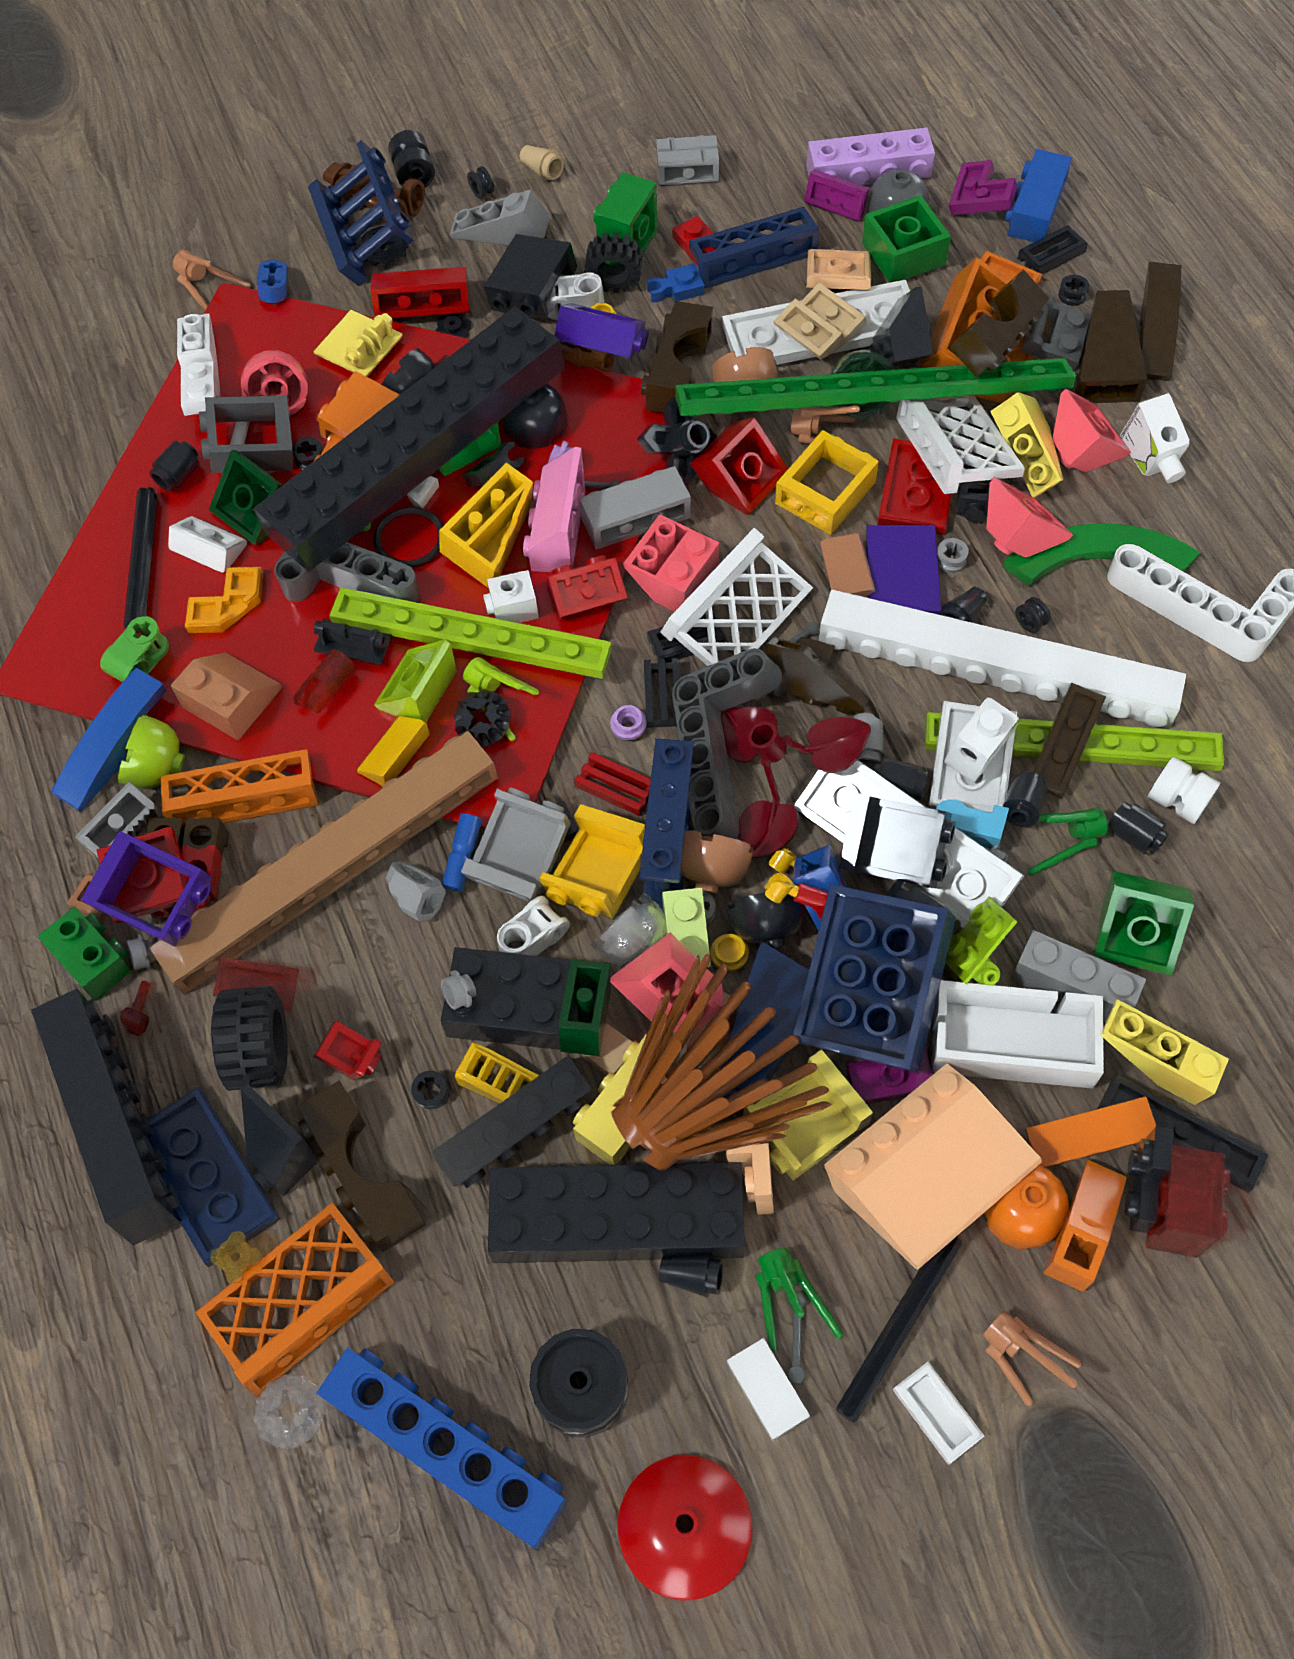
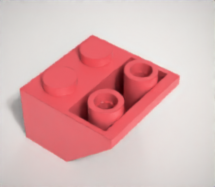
M659 514L623 565L626 571L654 602L675 612L719 565V542Z
M670 932L611 976L610 983L652 1022L660 999L667 990L670 992V1001L664 1014L668 1015L696 957ZM706 969L673 1032H677L699 995L712 979L713 974L708 969ZM722 983L704 1008V1016L695 1030L713 1019L724 1006Z

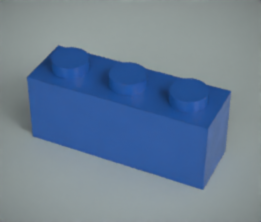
M1036 149L1032 161L1026 160L1021 179L1024 182L1018 181V189L1014 198L1016 203H1013L1011 210H1007L1005 221L1010 222L1007 236L1036 242L1046 237L1067 180L1072 157Z

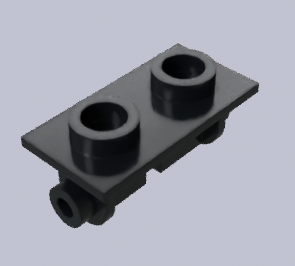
M324 618L322 621L317 620L315 622L314 634L319 635L313 650L322 654L381 666L392 635L381 633L379 629L372 631L333 623L329 619Z

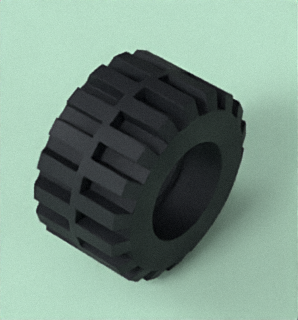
M272 985L221 990L216 997L211 1019L212 1051L217 1074L228 1091L241 1090L246 1084L251 1088L279 1086L283 1080L288 1057L287 1027L281 999Z

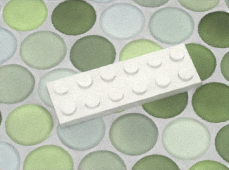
M906 280L871 286L870 290H851L836 293L837 296L865 315L867 324L834 353L867 347L874 343L873 336L897 299L910 291ZM790 303L722 316V327L730 351H735L736 357L747 355L745 348L764 347L772 350L777 365L816 357L774 325L773 321Z
M859 760L848 769L837 773H826L818 770L794 805L795 809L843 843L846 837L855 793L925 807ZM955 827L952 843L946 844L943 859H947V870L943 882H937L936 889L904 882L903 886L909 890L915 886L943 907L949 909L956 919L961 922L960 927L963 928L968 923L972 910L978 904L984 903L988 896L1003 907L1025 875Z

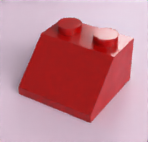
M755 417L730 423L690 463L708 491L744 514H750L776 487L777 481L788 470V467Z

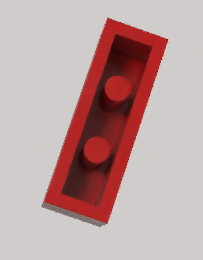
M466 266L372 274L370 292L375 317L383 313L388 314L391 318L470 312V290Z

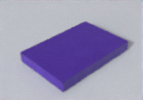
M867 525L866 554L876 591L868 595V598L940 615L941 603L935 526Z

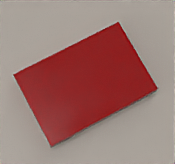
M893 438L877 525L935 526L936 534L945 535L952 493H943L911 441Z

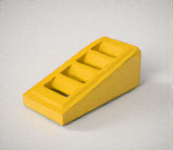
M475 1042L471 1043L455 1073L458 1085L497 1103H501L518 1091L523 1081L530 1082L539 1076ZM479 1061L484 1062L478 1076H473ZM494 1067L500 1069L492 1085L486 1083ZM509 1074L515 1077L507 1093H505L501 1089Z

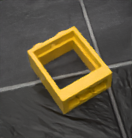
M822 430L777 481L775 504L832 535L876 483L879 461L869 453L862 452L845 443L841 438ZM821 457L855 475L854 479L835 501L800 483Z

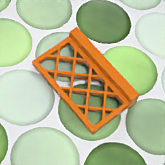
M332 1202L195 1313L235 1370L233 1372L241 1384L257 1397L395 1282ZM334 1218L340 1225L337 1242H317L320 1228ZM346 1235L353 1243H345ZM293 1250H306L302 1270H283L285 1258ZM315 1250L335 1251L331 1272L311 1271ZM343 1252H360L367 1260L353 1272H340ZM260 1277L272 1278L268 1298H249L252 1283ZM281 1278L300 1279L296 1300L277 1299ZM309 1279L329 1280L327 1293L318 1301L305 1300ZM225 1305L237 1306L233 1327L217 1326L211 1316ZM247 1306L266 1307L261 1328L242 1327ZM275 1307L294 1308L292 1322L284 1329H271ZM224 1335H231L229 1343ZM240 1336L259 1337L256 1352L244 1362H241L236 1354Z

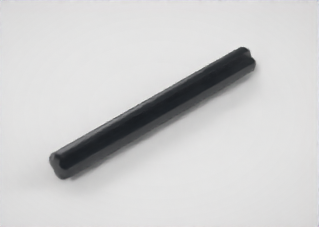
M151 487L139 488L136 496L123 622L125 629L135 618L146 616L157 494Z
M957 1236L920 1267L837 1405L836 1411L845 1419L855 1422L861 1415L961 1247L962 1241Z

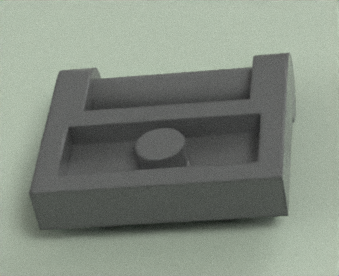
M1045 293L1049 299L1041 307L1044 314L1031 325L1032 328L1029 335L1024 339L1022 349L1025 353L1040 359L1066 358L1074 371L1079 363L1091 315L1056 302L1052 295ZM1048 316L1053 318L1054 322L1048 343H1045L1042 334Z

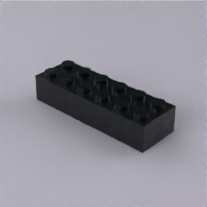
M74 989L31 1009L105 1223L133 1246L179 1224L180 1221L175 1210L181 1206L178 1195L171 1184H165L161 1173L167 1171V1166L160 1151L157 1148L153 1150L149 1138L154 1136V1131L147 1116L144 1113L139 1114L136 1103L141 1102V1097L132 1080L127 1081L123 1070L129 1068V1065L119 1046L114 1047L111 1037L117 1034L107 1014L102 1016L96 1001L93 998L87 1000L78 989Z
M741 1162L673 1164L667 1170H658L649 1164L490 1168L488 1254L493 1263L661 1260L662 1257L671 1258L674 1256L712 1254L714 1259L744 1258L745 1235Z

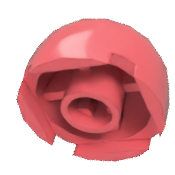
M267 350L258 353L246 363L241 376L242 397L287 396L289 417L295 415L306 402V395L308 393L307 377L300 363L290 354L279 350Z

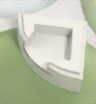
M429 476L407 494L410 502L415 507L423 509L439 487L438 479Z

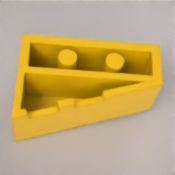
M505 463L439 530L440 553L488 588L487 579L501 575L530 509L533 482L511 465Z

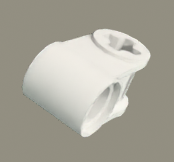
M594 273L559 276L547 296L546 307L549 313L548 317L554 320L558 319V303H561V305L573 303L590 308L597 303H605L601 278ZM556 285L558 286V293H555Z
M538 896L498 930L499 952L538 956L547 947L555 944L565 935L570 927V922L565 917L560 918L548 906L549 901L545 896ZM512 941H522L524 943L523 946L516 949L507 947Z

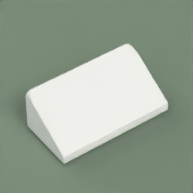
M193 516L169 527L168 547L170 550L221 573L226 572V569L230 568L247 545L245 539Z

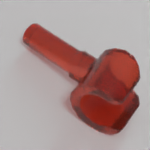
M141 981L131 1008H125L120 1015L125 1031L136 1036H141L149 1024V1016L141 1012L151 985L148 981Z

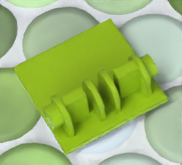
M988 896L984 903L978 904L969 915V921L963 929L952 936L946 964L966 985L971 978L980 984H996L1000 978V970L988 957L1018 921Z

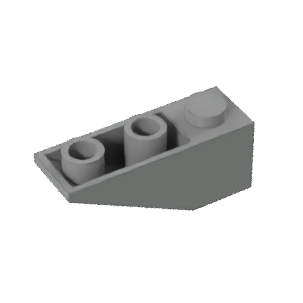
M530 189L520 193H512L508 197L495 201H487L477 207L462 209L456 213L449 235L455 239L509 245L515 234L544 238L550 216Z

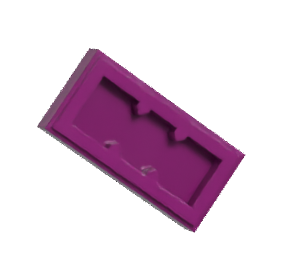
M814 169L809 175L804 202L860 221L864 216L870 188Z
M926 1050L924 1051L919 1074L869 1061L849 1063L846 1068L850 1085L866 1104L905 1098L932 1076Z

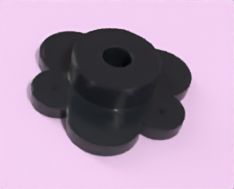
M452 314L451 316H442L437 320V332L463 338L468 337V330L471 329V321L469 319L461 318L459 314Z

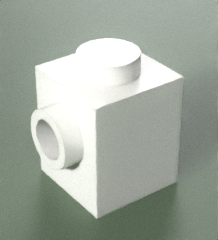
M528 570L487 579L489 593L484 594L483 597L488 615L495 614L496 619L516 623L539 619L536 597Z

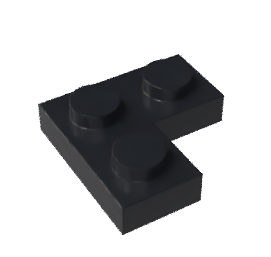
M1156 1126L1145 1139L1142 1138L1136 1151L1132 1150L1130 1153L1128 1174L1134 1176L1133 1191L1129 1190L1126 1195L1125 1215L1131 1216L1130 1230L1147 1233L1157 1224L1160 1181L1170 1172L1173 1129Z

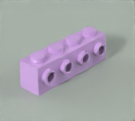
M928 128L809 141L806 167L808 175L815 169L859 185L874 184L883 173L897 169L909 170L918 174L920 178L931 177L935 152Z

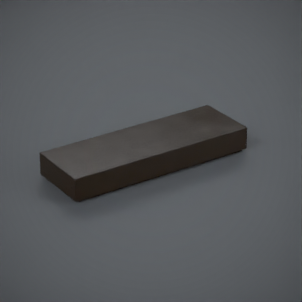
M1072 682L1067 689L1032 771L1045 780L1049 794L1061 799L1065 795L1106 699V696Z

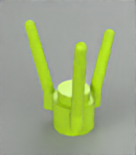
M481 657L473 659L467 665L463 674L464 681L470 684L467 693L479 692L484 689L494 692L502 682L517 690H523L535 696L539 694L538 689L502 672ZM508 728L505 735L510 741H514L516 737Z

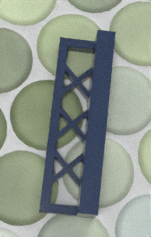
M800 207L689 240V249L698 262L699 274L705 288L807 258L808 250L818 249L819 227L805 207ZM798 220L803 222V224L798 226L788 224ZM764 230L775 231L768 235L759 233ZM737 238L746 240L741 243L730 242ZM707 247L717 248L707 253H703L701 250Z

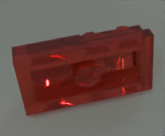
M220 957L213 996L217 997L221 990L272 985L281 999L283 1009L292 1010L299 969Z

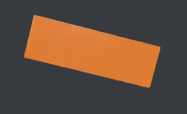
M1142 1097L1028 1127L1025 1129L1029 1145L1041 1157L1042 1163L1040 1166L1047 1168L1138 1144L1142 1138L1145 1139L1156 1127V1123L1147 1097Z

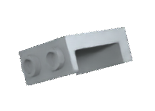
M509 788L508 792L497 789L494 794L497 803L473 860L466 858L461 873L471 881L530 902L542 895L544 888L539 881V877L542 872L551 873L571 822L567 815L563 813L564 808L555 803L544 800L542 805L529 801L530 796L520 790Z

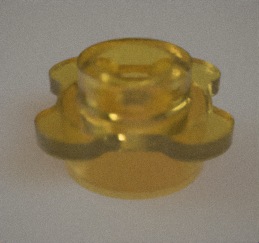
M235 1231L229 1235V1239L223 1242L219 1248L212 1251L210 1259L213 1265L219 1266L226 1272V1279L229 1282L239 1283L243 1280L244 1273L251 1266H256L261 1262L262 1253L258 1248H252L248 1244L246 1235L243 1232ZM235 1253L240 1254L238 1261H234L232 1258Z

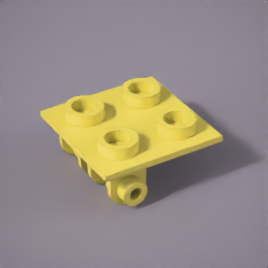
M350 310L313 352L315 355L353 373L357 371L368 377L403 337V334L392 329L391 324L393 320L386 313L377 315L372 320Z

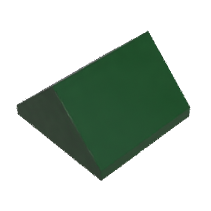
M231 450L208 510L252 544L259 545L268 536L265 534L253 508L283 485L240 452Z

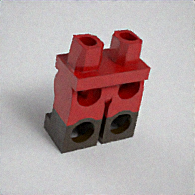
M148 818L147 833L172 827L175 830L182 860L202 869L212 877L210 893L201 905H197L194 913L199 909L209 907L210 901H218L219 890L217 888L221 878L224 847L228 846L229 832L221 819L186 818L185 823L182 818ZM206 828V829H209L210 831H204V830H199V829ZM172 907L150 913L152 917H168Z

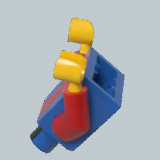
M829 844L798 858L789 849L783 848L776 851L769 860V865L780 873L774 874L766 883V897L775 903H781L787 894L793 896L794 902L806 906L819 931L830 884L849 888L843 872L839 868V863L831 845ZM790 866L794 867L793 882L785 875Z

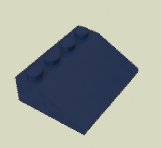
M830 884L793 1035L799 1038V1043L919 1074L956 917L952 912L943 907Z

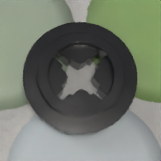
M384 226L375 227L367 231L361 237L359 247ZM395 234L386 242V245H388L387 250H381V246L365 261H370L372 266L382 263L386 267L389 262L398 264L399 257H406V249L409 248V245Z
M484 689L479 692H470L465 700L458 701L459 707L453 717L456 726L455 731L459 736L469 731L481 747H487L498 742L506 734L511 721V712L507 702L498 693ZM488 709L485 715L492 724L479 722L475 726L477 720L472 712L478 711L483 713Z

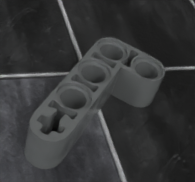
M348 542L310 572H307L285 551L274 568L284 597L290 601L296 602L306 599L320 579L342 588L418 603L420 599L415 572L410 566Z

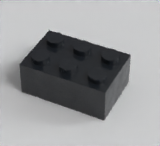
M455 947L450 972L456 970L460 973V976L467 974L473 981L476 996L472 997V1005L470 1007L462 1006L455 1010L449 1006L446 999L444 1000L441 1024L446 1036L449 1038L560 1050L558 1025L571 960Z

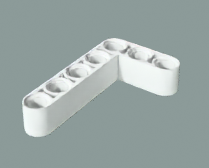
M1125 544L1116 550L1107 574L1109 583L1116 589L1243 662L1257 660L1294 612V569L1281 570L1250 610L1134 544Z

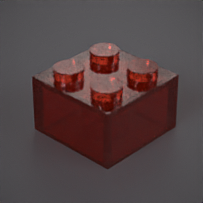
M1172 1144L1170 1172L1160 1181L1157 1224L1147 1232V1249L1197 1258L1220 1240V1237L1225 1236L1228 1226V1213L1222 1210L1223 1195L1227 1194L1230 1185L1229 1169H1224L1225 1154Z

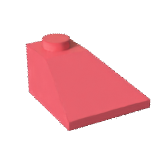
M1067 389L1061 393L1053 442L1059 450L1057 457L1068 469L1074 467L1080 471L1088 472L1125 458L1131 453L1098 405Z
M995 477L991 480L986 529L996 538L993 544L1003 553L1011 555L1012 552H1015L1027 558L1066 542L1073 536L1036 498Z

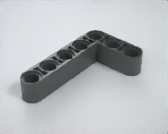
M748 649L681 677L673 687L672 697L679 740L694 741L688 798L693 827L696 831L701 832L702 836L713 837V834L736 839L739 834V821L720 712L770 693L779 686L782 679L780 667L760 649Z

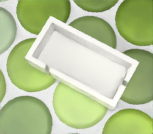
M941 980L933 1012L932 1031H934L931 1046V1072L936 1073L945 1064H949L963 1076L1093 1089L1104 1073L1103 1037L1101 1036L1103 1031V996L1066 992L1057 1008V1014H1053L1051 1011L1058 1000L1057 991L967 983L966 985L963 982Z

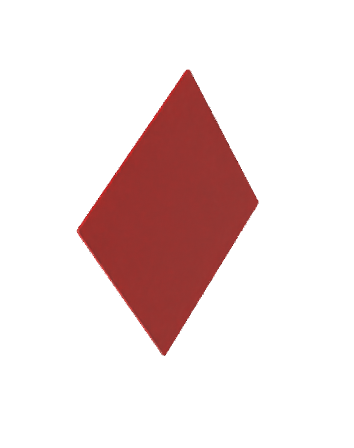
M228 283L221 284L204 314L210 315L218 363L220 397H242V372L246 363L254 355L267 350H279L290 354L300 363L307 377L308 393L304 406L295 415L289 417L292 447L299 439L312 437L320 441L323 451L328 439L320 435L317 419L319 411L324 404H329L333 400L339 385L344 380L348 381L353 372L315 355L313 351L349 311L289 297L278 303H267L259 299L258 290ZM364 315V316H366V317H368V318H370V319H372V320H374V318H375V317H372V316ZM393 322L391 324L392 329L402 333L403 337L370 373L368 378L382 384L390 371L395 374L401 367L398 362L416 348L426 353L438 366L471 339ZM177 359L0 668V695L93 721L109 698L122 684L121 681L101 670L100 661L106 649L113 645L125 631L123 622L136 496L139 488L151 487L157 494L146 616L156 621L159 633L163 634L169 643V650L148 674L163 683L167 692L145 716L168 724L176 732L181 746L238 762L307 749L310 755L311 773L314 783L370 798L379 792L382 786L359 774L357 769L398 718L379 710L374 704L409 649L429 643L392 636L381 666L314 652L313 649L319 635L314 634L315 622L317 620L322 621L324 618L329 619L331 622L329 615L341 587L320 579L306 599L296 602L288 600L281 591L274 571L275 565L284 550L269 537L259 545L252 544L208 510L222 473H211L210 459L203 460L201 439H208V432H201L199 414L184 416L181 407V365L179 359ZM564 361L565 369L547 382V384L553 386L564 400L568 420L565 433L561 437L559 434L553 438V444L547 447L531 449L515 444L508 452V457L511 461L516 457L524 458L523 464L515 469L533 482V490L535 480H541L542 468L548 464L554 445L561 447L563 441L569 442V447H581L585 481L610 483L616 480L621 484L624 481L638 479L650 475L657 470L666 469L667 454L649 455L637 440L638 436L647 426L654 423L665 425L664 413L646 410V396L641 395L643 379L615 372L606 373L592 367L580 368L575 366L574 363ZM502 419L498 421L501 445L507 442L515 443V439L505 435ZM275 421L250 422L244 444H277ZM216 422L217 445H230L236 422ZM173 441L180 443L185 441L197 451L199 466L178 488L173 487L170 491H166L156 484L149 475V471L153 468L152 463ZM498 448L447 476H444L439 469L430 475L438 479L439 487L423 509L434 513L444 526L483 487H469L462 475L485 457L492 456ZM312 452L305 453L306 457L312 455ZM293 456V470L265 472L284 485L302 470L297 467ZM585 487V496L591 492L601 491L604 489ZM532 490V503H531L530 508H536V502H537V501H534V498H533V490ZM406 494L372 521L369 530L360 531L347 542L377 553L373 537L379 522L395 510L415 506L410 502ZM528 511L500 575L504 576L529 571L536 597L539 619L521 622L520 624L601 639L614 604L559 619L551 589H548L546 583L548 576L553 575V573L531 571L529 557L524 556L525 536H531L532 531L528 524ZM419 514L401 515L391 520L384 527L380 538L381 545L384 551L393 558L406 561L416 560L430 553L438 541V529L425 516ZM190 516L247 541L246 547L230 567H261L264 573L261 602L224 632L188 633L185 628L188 598L223 596L226 572L221 573L169 549V527ZM581 520L573 569L586 566L585 561L590 558L605 555L606 560L616 558L623 581L627 573L623 563L638 544L641 535L595 550ZM439 552L435 558L425 564L411 567L415 572L420 592L418 603L495 618V614H487L483 595L489 593V588ZM155 641L154 644L157 648H159V645ZM452 648L457 673L427 721L430 735L397 778L410 771L418 760L432 756L442 749L449 739L459 736L455 731L456 726L453 715L458 710V701H463L469 696L467 690L470 684L464 681L463 674L465 668L473 659L481 657L502 672L539 690V694L535 696L526 691L517 690L502 682L494 693H498L503 697L510 708L511 721L509 729L513 732L516 739L510 741L504 735L495 744L482 747L494 762L498 779L441 817L442 819L458 823L460 814L474 815L482 819L480 829L485 830L497 803V799L494 797L497 789L508 792L509 788L520 790L530 796L529 801L537 803L586 676ZM226 652L277 681L283 688L242 737L236 740L182 708L170 685L193 659ZM478 711L472 712L477 720L475 726L479 722L492 724L485 715L486 711L483 713ZM301 763L288 765L281 774L289 776L302 774Z

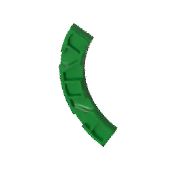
M1095 523L1067 527L1073 534L1070 540L1027 558L1014 552L1004 560L1002 568L1028 586H1031L1039 578L1064 566L1065 562L1083 557L1084 560L1113 559L1116 550L1125 544L1139 546L1184 573L1198 559L1200 552L1182 541L1150 529L1123 524Z

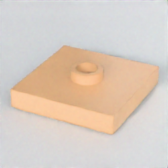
M808 250L806 288H814L820 282L826 288L870 290V252Z

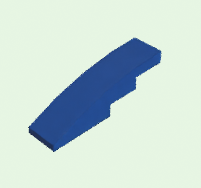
M135 667L109 698L84 733L51 790L52 794L81 812L118 771L121 761H126L127 755L124 751L126 750L131 732L138 718L146 715L167 692L164 684Z

